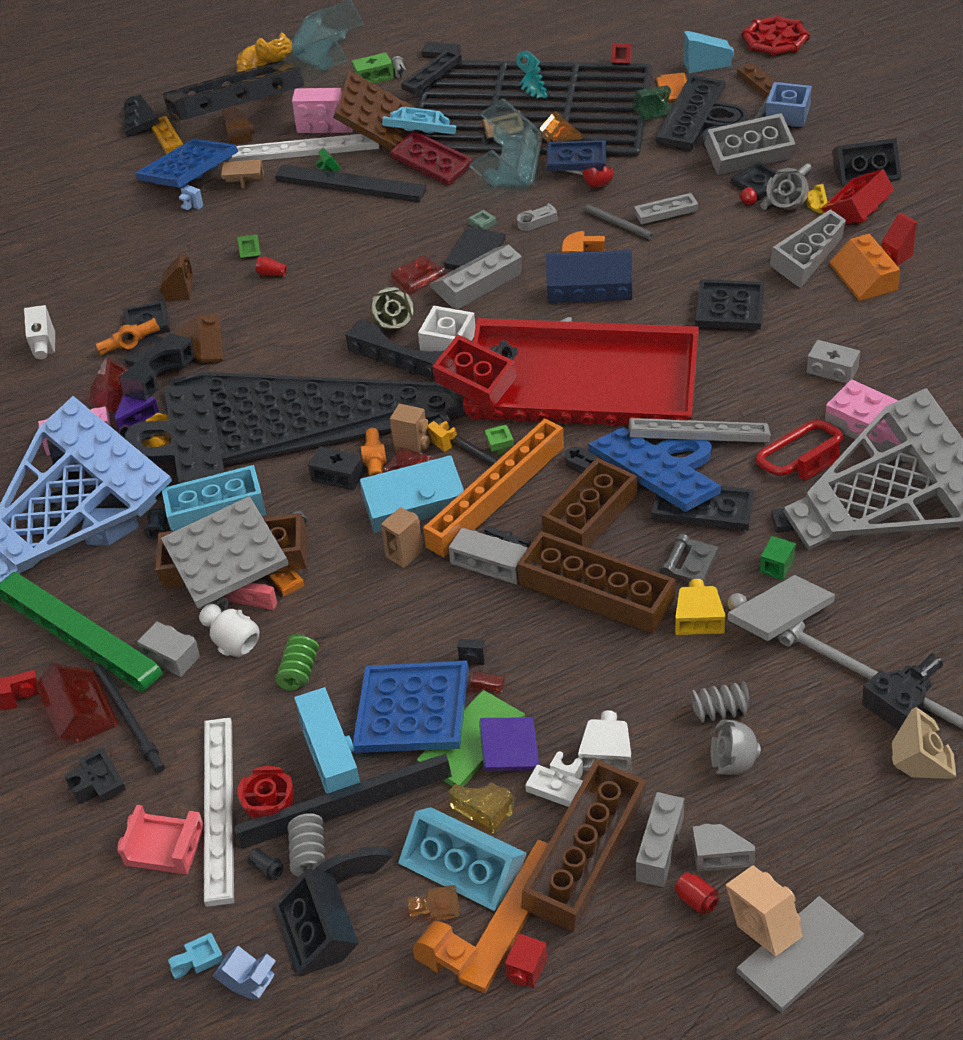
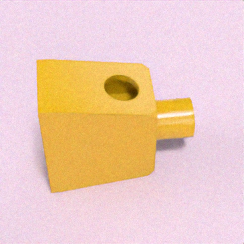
M693 579L689 582V587L679 589L676 610V635L725 633V612L716 587L704 586L703 580Z

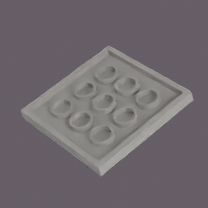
M250 496L161 538L197 608L289 565L285 554Z

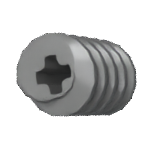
M744 681L740 687L737 683H732L730 690L726 685H721L719 691L715 686H712L709 694L705 688H701L698 695L695 690H691L693 711L699 717L701 723H704L706 714L709 715L712 721H715V716L718 712L722 719L726 718V711H730L732 717L735 718L737 709L741 710L743 716L747 715L750 699L747 684Z
M302 814L293 818L288 824L290 871L297 877L306 869L314 870L325 861V856L323 855L325 852L323 846L324 838L322 836L324 833L322 827L323 820L319 815Z

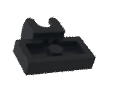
M103 747L78 759L81 766L65 775L66 782L70 790L73 791L78 804H83L96 797V793L101 802L126 790L122 779Z

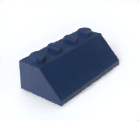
M631 250L546 254L548 303L632 300Z

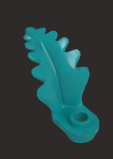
M521 51L516 57L518 67L526 73L519 84H523L521 90L528 87L526 94H529L531 91L532 97L537 94L538 99L540 97L545 99L547 97L546 88H543L544 82L540 81L542 75H538L540 60L529 51ZM523 57L527 59L526 64L522 61Z

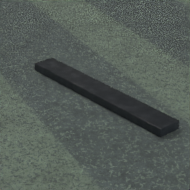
M285 164L281 166L275 175L276 181L415 202H420L427 191L426 185Z
M442 754L287 807L273 815L258 817L234 826L236 835L243 849L289 833V822L299 815L316 814L325 821L450 778L452 774L446 754Z

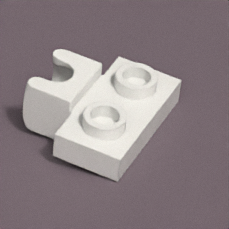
M557 752L550 764V769L536 765L525 785L526 792L569 807L583 782L579 780L583 773L582 760L576 758L571 765H564L561 761L563 753Z

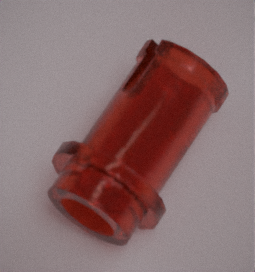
M482 670L473 672L471 687H475V690L479 691L481 688L499 693L503 692L505 676L485 674Z

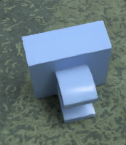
M190 185L180 188L182 194L179 196V200L184 202L181 208L189 210L193 207L199 210L203 206L200 189Z

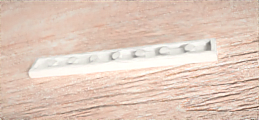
M362 134L244 145L236 146L238 152L232 155V159L228 160V162L319 155L318 152L322 148L330 154L379 149V144Z
M231 718L204 721V903L206 907L234 903Z

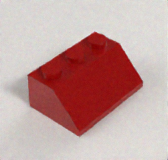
M884 169L851 179L821 209L824 213L831 209L845 219V224L847 225L855 222L856 224H861L868 219L867 216L878 209L879 204L889 199L888 196L894 191V188Z

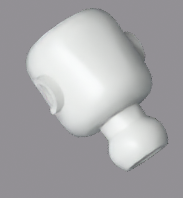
M208 604L200 612V622L204 626L210 627V637L219 646L218 651L226 656L242 657L256 645L260 634L259 628L249 616L242 614V610L227 609L221 612L219 606Z

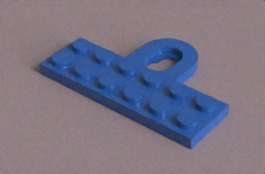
M622 427L588 443L589 452L601 457L604 461L636 475L638 483L685 512L721 492V485L694 470L707 463L711 458V444L708 440L667 439L654 446L643 438L630 437L629 430ZM683 451L693 452L692 454L686 457L680 458L673 457L670 455L673 453H681Z

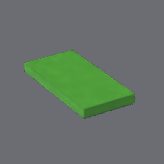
M483 690L464 710L460 749L425 750L417 759V763L446 754L452 777L443 781L460 791L483 766L479 729L480 718L525 717V713Z

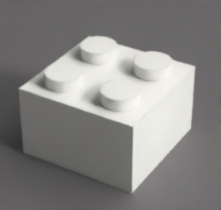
M433 306L418 332L420 351H445L457 334L472 341L475 333L474 313Z

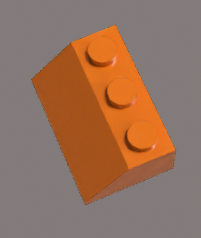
M870 234L850 239L830 260L829 265L859 301L898 290L900 269Z

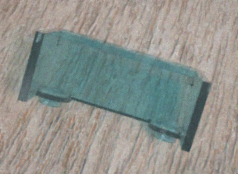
M346 0L306 16L292 42V55L323 70L347 61L337 41L343 40L348 30L364 24L353 2Z
M502 98L481 112V116L494 126L493 136L495 141L503 146L501 157L491 150L472 162L469 167L492 186L527 187L535 179L542 135L534 124Z

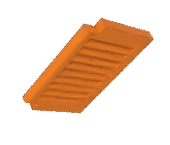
M685 73L665 74L656 78L662 100H668V102L676 101L687 81Z

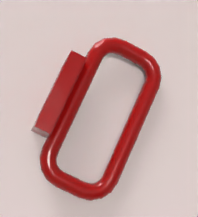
M809 421L761 449L755 457L756 464L775 476H786L798 470L799 478L806 481L831 466L840 457L839 444L842 442L843 433L838 427L827 421ZM822 429L834 436L786 466L778 467L765 460L766 457L811 430Z

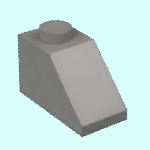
M703 824L693 827L692 845L697 872L754 866L755 846L722 824Z

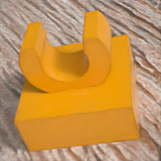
M435 421L431 422L427 427L430 441L443 452L448 451L452 448L450 439L457 435L456 429L453 427L448 430L447 421L442 422L440 425Z

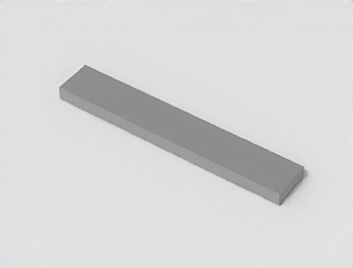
M629 419L630 437L770 442L771 437L767 423Z

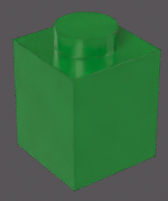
M771 536L761 555L760 573L784 580L794 561L795 543Z

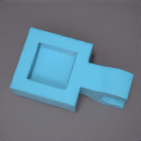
M209 933L185 944V953L168 959L174 979H178L186 975L192 967L197 974L221 963L223 956L212 933Z

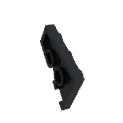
M141 94L131 96L124 101V132L127 137L160 123Z

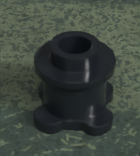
M506 340L500 341L499 345L490 348V350L511 360H514V357L518 355L517 348L510 346Z

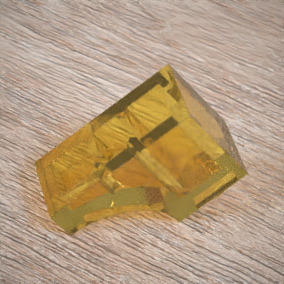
M492 782L486 787L476 789L465 788L455 784L449 790L451 807L493 834L515 812L511 792L504 787H498Z

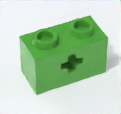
M386 52L352 60L353 73L359 74L370 83L375 84L394 79L393 65Z

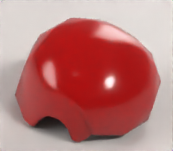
M604 166L603 170L597 171L595 168H590L582 171L587 185L592 188H602L612 181L614 170L612 167L607 168Z

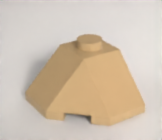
M917 707L910 711L892 741V761L894 766L910 777L955 778L954 753L948 744L943 746L940 737L936 734V731L940 729L935 720Z

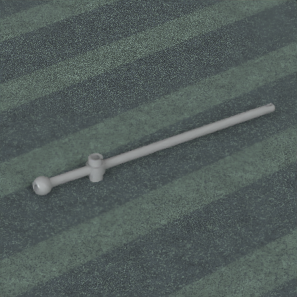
M735 593L730 596L727 605L732 611L746 603L747 599L743 594ZM803 621L778 636L779 641L785 646H791L799 641L868 679H871L878 673L804 633L805 624ZM925 697L924 709L963 729L962 716Z

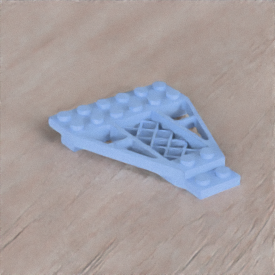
M72 396L38 428L0 503V582L12 572L20 574L34 567L41 559L138 515L141 517L157 502L155 497L172 481L171 477ZM46 437L65 454L49 470L41 473L31 463L43 439ZM30 470L38 477V480L11 504L26 472ZM80 471V478L68 480V472ZM85 471L93 478L84 479ZM63 475V480L57 481ZM84 485H96V489L92 493L84 494ZM79 486V494L67 495L68 487ZM63 487L62 496H51V488ZM46 491V497H40ZM110 493L129 508L101 522L96 521L89 515ZM79 501V505L74 510H67V502ZM62 502V511H50V503ZM45 503V512L34 513V504ZM28 508V513L22 514ZM61 517V522L57 526L50 527V518ZM45 518L44 527L33 528V519ZM84 518L93 524L64 538ZM17 520H28V528L16 529ZM33 534H44L43 540L39 543H32ZM19 535H27V542Z

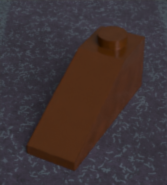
M234 106L222 109L229 143L236 145L251 142V134L254 133L252 122L248 123L247 115Z

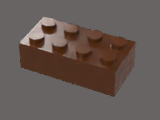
M596 458L542 514L543 532L589 548L637 497V476Z

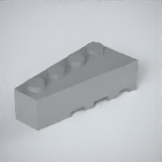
M830 209L775 245L772 249L769 266L801 288L842 239L846 220Z

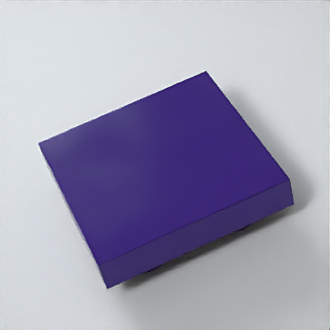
M533 717L480 718L479 729L484 771L534 770L536 765H539Z

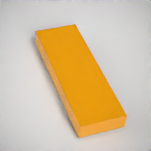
M167 116L158 118L160 123L152 126L151 129L165 153L168 154L183 145Z

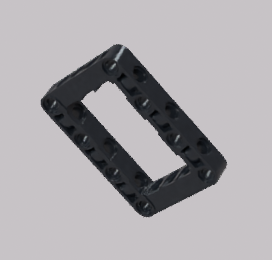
M282 60L162 93L167 112L179 118V120H185L297 89L305 84L300 66H295ZM259 72L264 73V75L257 77V74ZM226 81L230 83V85L222 86ZM272 84H276V85H279V86L276 87V88H273ZM190 91H194V92H195L194 95L188 96V93H189ZM244 92L241 98H237L236 94ZM208 102L205 108H201L200 104Z

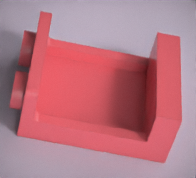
M136 805L133 814H130L128 817L127 830L124 837L119 839L117 847L124 866L187 875L204 831L200 812L189 811L186 819L146 814L142 805Z

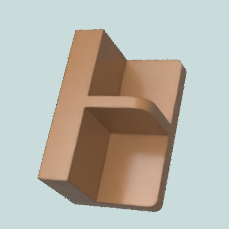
M259 159L223 162L221 176L225 178L226 182L240 181L241 188L245 189L246 181L264 180L262 161Z

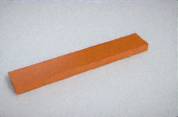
M537 840L476 945L478 954L461 976H458L460 983L480 992H487L531 914L521 908L522 890L548 843Z

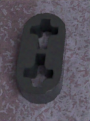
M571 447L565 451V465L580 474L596 458L603 460L601 457L580 447Z

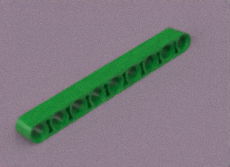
M12 572L0 582V599L95 663L102 664L106 670L139 692L144 693L163 675L160 667L153 660L17 572Z

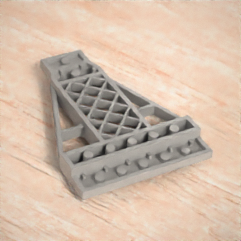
M925 388L886 406L811 487L806 497L784 507L783 512L808 551L828 541L843 540L854 535L960 527L962 530L963 438L928 389ZM884 419L901 444L885 452H878L868 436ZM863 444L872 458L842 472L835 473L859 445ZM896 459L894 466L886 464ZM899 460L913 463L911 471L897 467ZM916 466L921 473L914 472ZM875 469L874 476L865 474ZM878 469L892 473L891 480L876 477ZM895 474L908 477V484L904 485L894 482ZM854 479L853 486L845 484L846 482ZM857 479L870 482V490L855 487ZM912 479L926 482L925 489L912 487ZM874 484L888 487L887 495L873 492ZM891 488L905 492L904 498L899 499L890 496ZM836 489L851 492L849 500L837 497L835 494ZM853 494L868 497L866 505L853 502ZM937 495L953 518L924 520L915 505ZM870 498L883 501V508L878 509L869 506ZM849 508L863 511L862 518L850 517L848 514ZM906 509L915 520L877 524Z

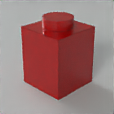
M612 43L611 62L632 63V45Z
M518 934L505 962L506 978L518 986L526 985L534 988L548 959L546 943Z

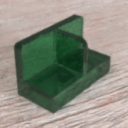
M666 85L636 91L632 104L633 109L644 120L667 116L672 108L668 103L671 88Z

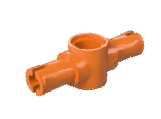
M155 318L138 326L137 324L132 326L123 325L118 332L112 334L113 337L96 343V347L101 356L118 348L132 349L139 341L143 340V337L160 331V328ZM127 333L133 335L131 340H124L122 337Z
M369 428L366 430V443L364 446H361L363 465L368 468L370 477L381 474L382 467L387 462L385 445L380 442L378 430L376 428Z

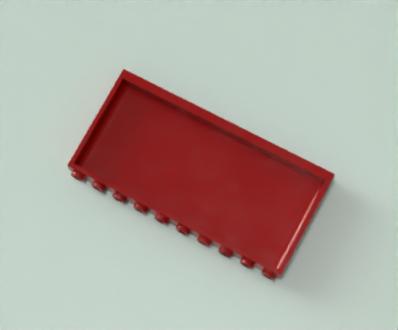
M477 318L473 342L490 349L495 345H499L500 341L506 340L510 346L516 347L518 355L514 357L513 361L515 362L517 378L492 410L464 396V412L474 420L493 419L496 421L541 422L547 419L551 422H561L563 424L583 423L585 425L604 424L608 426H629V419L692 420L699 327Z

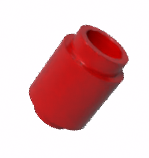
M684 873L675 885L674 890L678 893V897L699 914L711 913L719 903V898H717L718 890L696 874Z

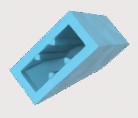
M684 31V65L689 73L732 65L734 50L733 47H730L727 40Z

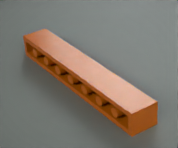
M547 419L542 420L423 527L426 548L442 557H446L449 554L450 544L461 528L475 530L564 448L563 427Z

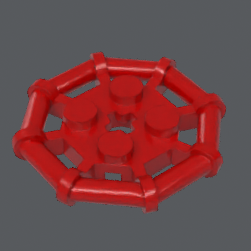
M776 15L770 18L753 19L751 25L742 31L741 37L746 40L749 50H757L775 56L781 53L798 52L800 47L810 39V33L805 30L802 21Z

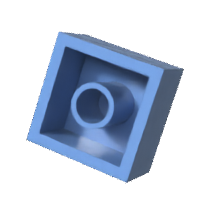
M774 82L766 102V116L782 113L787 125L804 127L811 104L812 86Z

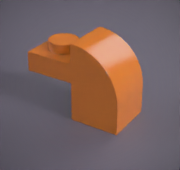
M584 231L572 233L564 239L562 253L605 251V236H585Z
M440 921L432 922L413 945L414 958L437 973L443 967H446L461 976L478 954L475 946L455 935L450 925Z

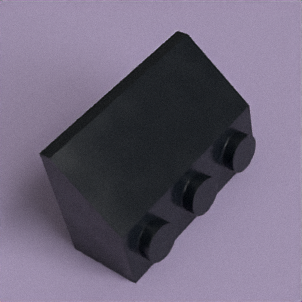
M897 138L840 145L832 150L834 170L841 186H845L853 178L884 169L889 180L902 178Z
M306 869L274 904L298 976H305L342 962L359 945L336 880L331 873Z

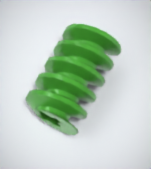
M300 634L289 636L275 681L281 688L287 691H295L308 684V677L311 675V669L314 666L316 652L319 650V645L316 641Z

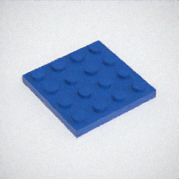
M191 139L135 172L137 180L146 181L147 183L152 182L183 188L188 185L189 181L202 177L204 172L217 168L218 164L222 161L232 159V155L236 154L238 149L234 144Z
M451 661L365 666L353 739L354 753L460 749L469 671L468 662Z

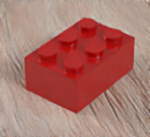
M458 334L432 366L436 383L491 410L517 378L515 362Z

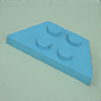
M401 107L397 111H393L390 118L384 116L382 121L383 126L404 128L407 131L423 130L425 133L439 132L455 134L456 126L449 125L450 120L443 113L435 110Z

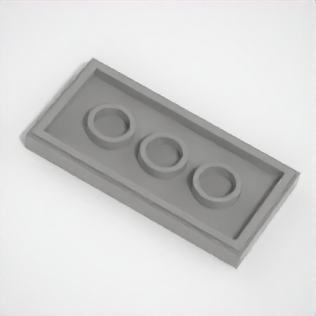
M794 575L728 612V620L769 641L832 604L835 594Z
M820 896L798 914L801 919L802 938L778 956H774L761 946L737 967V973L781 1013L864 938L863 932Z

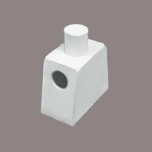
M46 305L24 308L26 338L32 354L37 359H45L47 354L55 352V329ZM37 324L41 325L40 331H37Z
M604 711L601 713V720L591 719L588 721L578 754L583 762V770L589 771L594 760L597 759L631 773V749L627 723L625 721H617V714L615 712Z

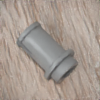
M400 56L393 57L391 62L398 78H400V75L401 78L405 77L407 70L404 66V59Z

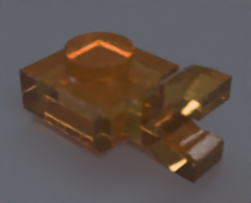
M455 885L427 889L428 898H408L410 917L430 913L431 920L435 921L460 916Z

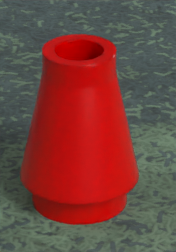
M266 256L258 257L255 266V272L259 273L260 276L285 277L287 271L286 264Z

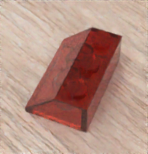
M51 662L36 683L37 690L59 739L82 742L113 729L119 724L95 672L92 670Z

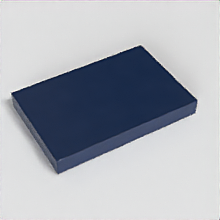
M606 140L547 142V171H573L590 168L603 170V167H606Z

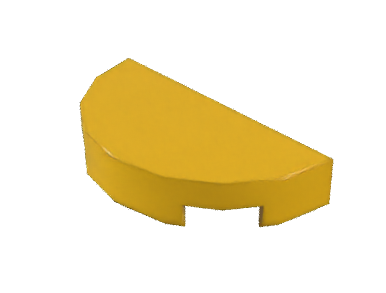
M824 184L814 186V189L809 191L805 202L808 208L818 213H824L821 208L827 203Z

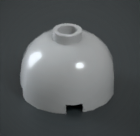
M780 169L768 181L766 188L767 196L772 204L780 209H797L808 197V182L804 175L796 169Z
M721 720L715 728L720 730L718 738L712 737L711 742L712 766H718L717 774L740 775L747 772L755 760L759 758L760 744L757 743L753 730L744 723L734 720Z

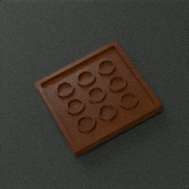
M349 70L345 75L333 118L385 148L392 150L407 137L408 131L404 128L383 126V117L390 118L391 113L401 107H414Z

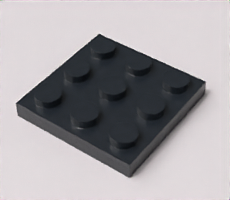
M700 279L695 327L761 330L765 282Z

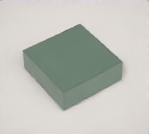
M484 210L468 218V224L475 228L487 230L497 224L496 218Z

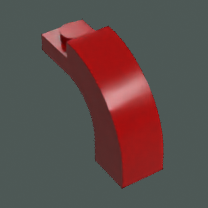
M35 670L0 678V710L18 708L17 700L42 693Z

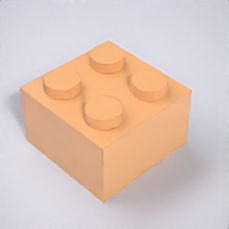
M752 865L726 884L737 926L774 956H778L803 937L800 927L801 919L794 904L796 900L794 894L788 887H782L775 882L769 873H763Z

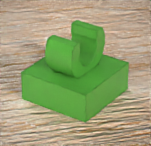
M258 234L237 237L240 258L261 255Z
M507 425L485 430V438L492 452L497 451V455L506 454V448L514 446L513 438Z

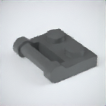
M678 534L674 540L675 546L667 562L663 563L659 570L660 574L689 584L693 579H701L705 582L718 555V546L692 540L685 534ZM683 550L690 551L682 568H675Z

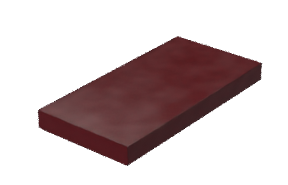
M412 131L389 152L391 158L448 186L473 165V158L416 131Z

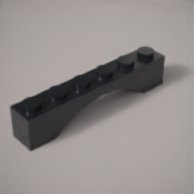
M360 319L345 334L348 351L435 380L432 366L444 351L428 352L405 348L389 340L380 331L378 325Z

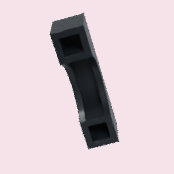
M170 333L120 376L123 395L143 401L150 398L158 390L156 380L158 373L171 368H183L195 357L192 338Z

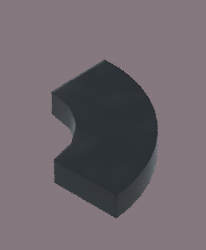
M379 846L358 848L359 852L343 857L341 853L321 863L314 870L333 874L338 884L345 878L365 872L377 873L393 855L391 848Z

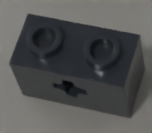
M321 446L308 464L312 482L353 491L365 472L362 455Z

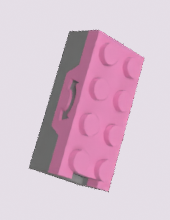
M851 379L826 404L825 421L838 427L843 434L856 439L886 406L898 400ZM884 419L868 436L876 450L881 452L901 444Z

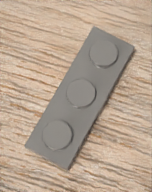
M691 193L634 206V214L641 224L698 211V203Z

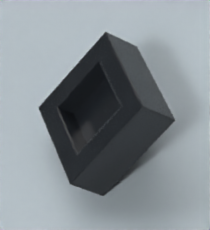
M784 508L772 509L771 517L776 533L795 531L783 512Z
M458 640L459 661H467L469 665H485L484 640Z

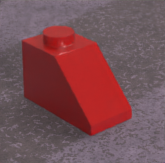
M902 213L897 215L881 243V248L897 266L913 256L917 221Z

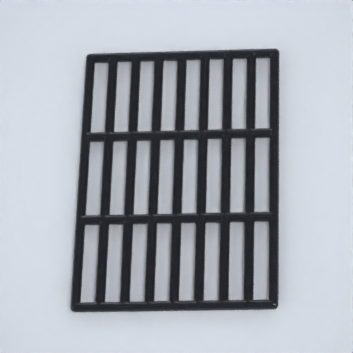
M462 60L454 67L499 68V71L449 70L441 77L497 78V80H435L421 91L416 106L419 109H489V112L440 111L448 119H486L510 113L496 112L497 109L563 110V113H520L522 120L561 121V124L523 123L525 128L523 131L559 132V135L507 134L487 139L485 129L480 127L481 122H450L449 125H455L457 130H484L483 133L447 134L418 132L433 140L481 141V144L441 143L456 151L547 154V146L489 144V141L547 143L606 140V144L633 145V148L606 147V155L638 156L641 151L652 65L650 63L540 62L538 66L540 69L571 70V72H539L538 75H542L541 79L569 80V82H544L543 88L567 90V92H546L547 97L545 99L542 97L538 99L537 94L532 97L531 92L526 94V92L501 91L502 88H522L523 84L519 85L521 81H504V78L523 79L526 75L523 71H506L507 68L520 69L516 61ZM579 70L644 71V73L579 72ZM577 80L643 81V84L577 82ZM429 88H494V91L429 90ZM575 90L641 91V94L574 92ZM427 97H440V98H489V99H492V100H491V101H450V100H426V98H427ZM499 99L565 100V103L499 102ZM573 100L637 101L640 104L573 103ZM571 111L638 112V115L570 113ZM569 121L637 123V125H577L568 123ZM567 132L631 133L635 134V137L580 136L566 134Z

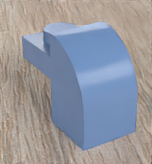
M237 946L227 953L213 974V977L230 990L244 997L259 999L275 975L270 969L276 960L267 953L256 960Z

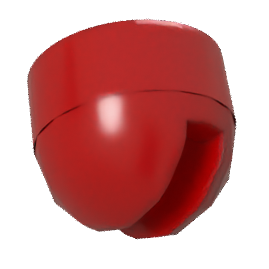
M748 187L740 193L739 198L744 204L753 205L757 200V194L753 188Z

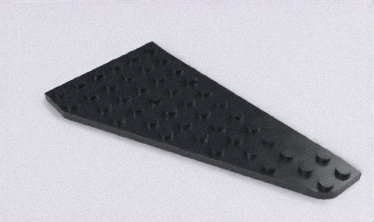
M200 372L168 381L169 387L209 385L223 466L366 437V430L369 428H376L379 434L391 432L390 418L398 404L424 409L428 422L438 417L437 414L446 413L449 419L465 415L464 407L457 393L436 382Z

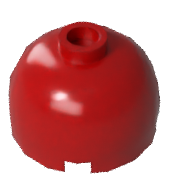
M262 766L253 769V774L247 778L244 776L237 788L242 808L253 819L273 815L282 809L290 807L294 800L292 779L283 772V769L275 766Z

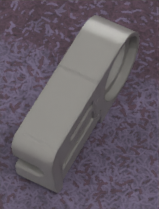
M548 203L547 206L534 211L522 212L517 216L518 228L522 231H530L557 221V210Z

